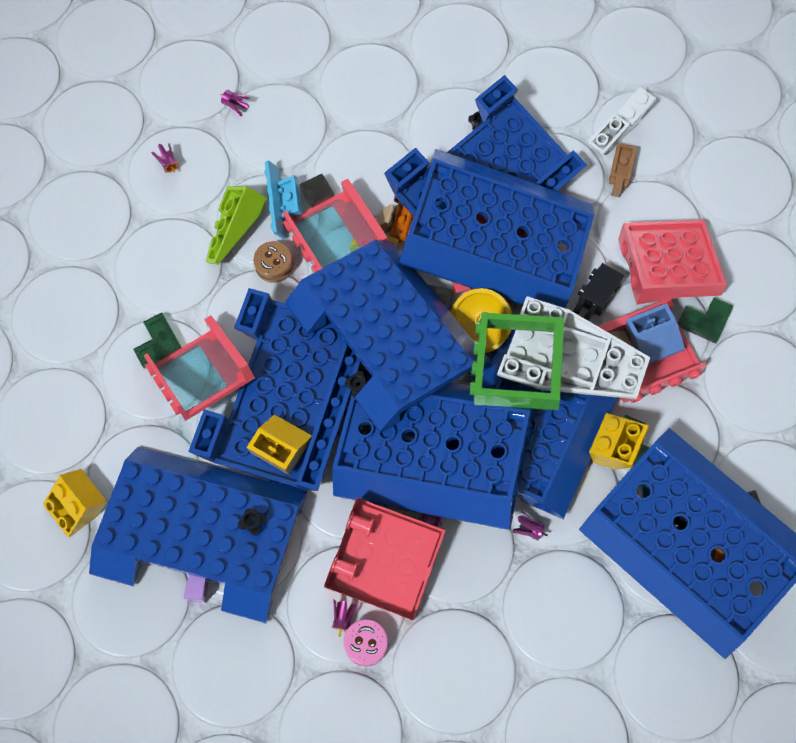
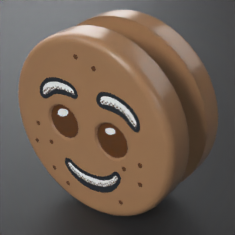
M277 241L266 242L259 246L254 253V266L262 280L277 283L285 280L292 273L294 266L290 249L285 244Z

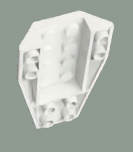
M526 297L520 315L564 318L560 392L637 399L650 360L649 356L571 310ZM516 330L507 355L504 354L497 376L539 390L550 391L554 332Z

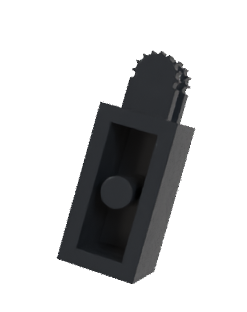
M604 263L598 269L594 268L588 278L590 282L588 285L583 284L578 292L580 299L573 312L578 315L582 307L589 310L584 319L590 321L594 314L600 317L620 287L624 275Z

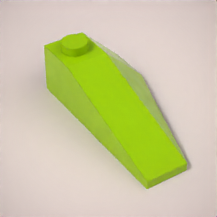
M227 186L219 205L218 211L221 212L219 221H215L214 228H216L217 233L210 241L206 258L207 263L219 265L259 217L260 213H262L267 197L247 186Z

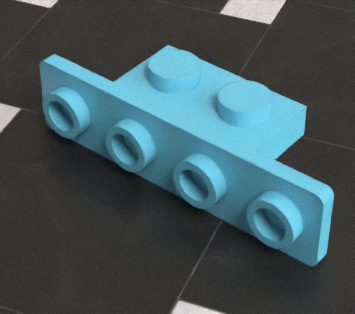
M268 160L265 162L266 170L264 172L268 186L267 194L269 196V211L272 220L271 229L274 234L282 239H286L288 236L282 223L285 221L283 212L287 211L291 218L303 214L299 180L295 175L281 180L279 168Z

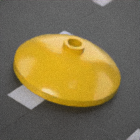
M478 288L461 295L454 303L451 314L475 342L479 341V335H476V321H481V313L512 314V310L506 299L499 293L490 289ZM488 328L485 353L500 348L507 341L512 330Z

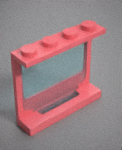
M349 179L341 182L343 192L303 212V214L291 218L287 211L283 212L285 221L282 223L288 233L292 232V239L296 247L301 246L303 250L301 254L304 260L311 262L313 273L373 240L388 241V237Z
M212 315L204 319L210 330L209 332L154 364L148 353L144 355L148 362L145 365L151 376L156 374L153 379L159 389L165 388L161 390L168 402L173 401L170 403V406L176 415L181 413L185 421L255 379L247 362Z

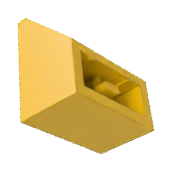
M606 413L589 451L593 462L614 470L632 468L649 430V425Z
M274 414L258 428L246 448L251 454L290 475L309 445L312 435Z
M77 469L59 475L43 505L69 538L95 519L107 501L84 471Z

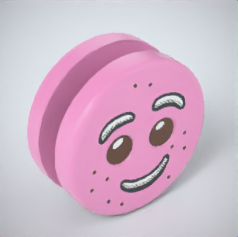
M359 620L353 623L347 629L344 636L345 652L349 659L359 666L368 667L379 663L386 655L388 649V638L384 628L372 620Z

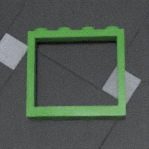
M481 313V321H476V335H479V341L474 342V355L478 356L477 361L472 363V375H476L475 382L470 384V395H474V404L559 410L564 318ZM488 328L554 332L550 393L482 388Z

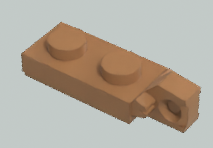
M617 143L609 176V184L613 185L611 196L619 197L622 187L627 188L631 179L637 147Z

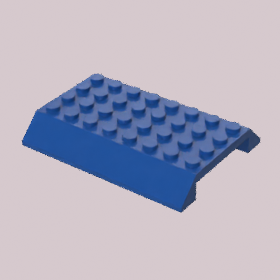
M504 75L475 99L483 123L446 153L558 191L583 170L587 164L574 150L568 155L514 97L518 89ZM416 147L384 173L395 197L413 217L429 170V161ZM443 201L435 202V206L438 209H446V204Z
M373 240L302 279L287 298L285 304L307 334L326 325L327 316L370 373L372 378L357 394L355 399L381 433L399 422V413L469 371L472 374V363L477 361L478 355H474L473 339L419 273L413 268L398 263L402 252L393 242ZM486 355L484 371L492 366Z
M248 288L234 328L257 340L248 364L255 379L240 387L229 419L225 415L203 410L188 452L215 464L302 490L318 491L351 394L350 388L345 386V380L359 370L361 361L327 316L326 325L307 334L285 303L272 300L269 293ZM274 414L312 435L309 445L290 475L251 454L246 448L258 428Z
M137 447L123 463L92 543L89 574L134 587L142 565L139 561L215 581L225 584L221 607L222 612L266 624L273 604L272 594L297 515L302 512L308 492ZM248 508H252L258 514H264L266 517V521L261 524L260 532L257 535H251L249 531L241 530L238 527V522L242 520V516Z

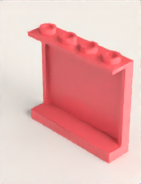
M671 299L664 300L598 327L606 332L623 329L626 332V319L666 303L670 310H672L674 304ZM679 324L678 327L685 350L648 365L637 399L621 398L623 404L629 401L631 403L638 402L643 399L644 395L649 393L651 395L658 394L664 387L669 385L670 387H675L681 384L684 379L690 378L692 380L702 375V371L707 364L706 362L700 364Z

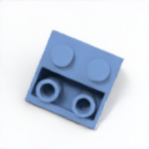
M667 303L626 319V332L634 348L650 357L648 365L685 350L677 321Z

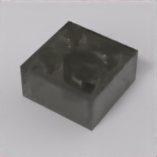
M322 173L300 184V190L311 208L334 197V191Z

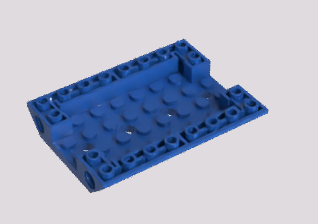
M435 149L398 263L472 289L484 288L493 290L503 296L506 301L521 306L524 305L526 297H531L566 308L574 290L594 218L593 204ZM443 201L446 204V209H438L435 206V202ZM483 215L487 223L480 224L476 220V216ZM517 230H525L527 233V237H519L517 235ZM557 244H565L567 252H561Z
M512 330L507 341L500 348L494 350L490 358L492 366L486 369L483 374L482 388L550 393V391L543 392L542 390L497 376L504 354L507 355L516 331ZM560 392L559 410H535L533 419L535 427L531 430L529 441L526 440L517 479L520 485L518 495H521L522 502L564 520L591 459L589 451L605 414H611L618 397ZM456 439L449 441L447 448L449 450L457 449L459 441ZM501 447L495 448L492 456L494 458H501L505 453V449Z
M365 369V371L363 372L365 375L364 377L367 381H369L372 378V376L367 371V369ZM449 383L399 413V422L380 433L355 397L351 395L332 467L333 496L356 500L357 497L376 505L510 530L520 486L517 479L526 440L529 441L536 409L475 405L474 395H470L469 385ZM367 424L371 425L370 433L362 435L361 428ZM406 433H415L413 441L404 442L403 438ZM453 439L458 440L459 446L457 449L449 450L447 448L449 441ZM497 447L505 449V453L501 458H494L492 456L493 450Z
M670 428L655 441L578 529L724 659L746 641L796 583V533ZM640 485L647 486L650 490V495L646 498L639 497L636 493L637 487ZM675 517H683L686 520L687 525L685 529L678 530L674 527L673 520ZM713 549L723 551L724 559L722 562L712 560L711 552ZM753 581L759 582L762 585V593L758 596L753 595L749 590V586Z

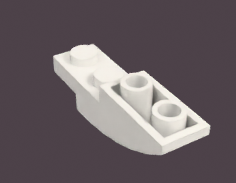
M639 87L620 110L611 115L588 141V144L602 155H605L642 120V116L653 105L656 98L642 87Z

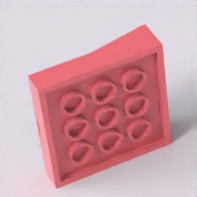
M705 220L623 223L618 242L622 256L626 259L629 266L631 287L636 305L681 297L722 296L727 284Z
M356 497L344 536L331 565L324 588L414 620L446 530Z

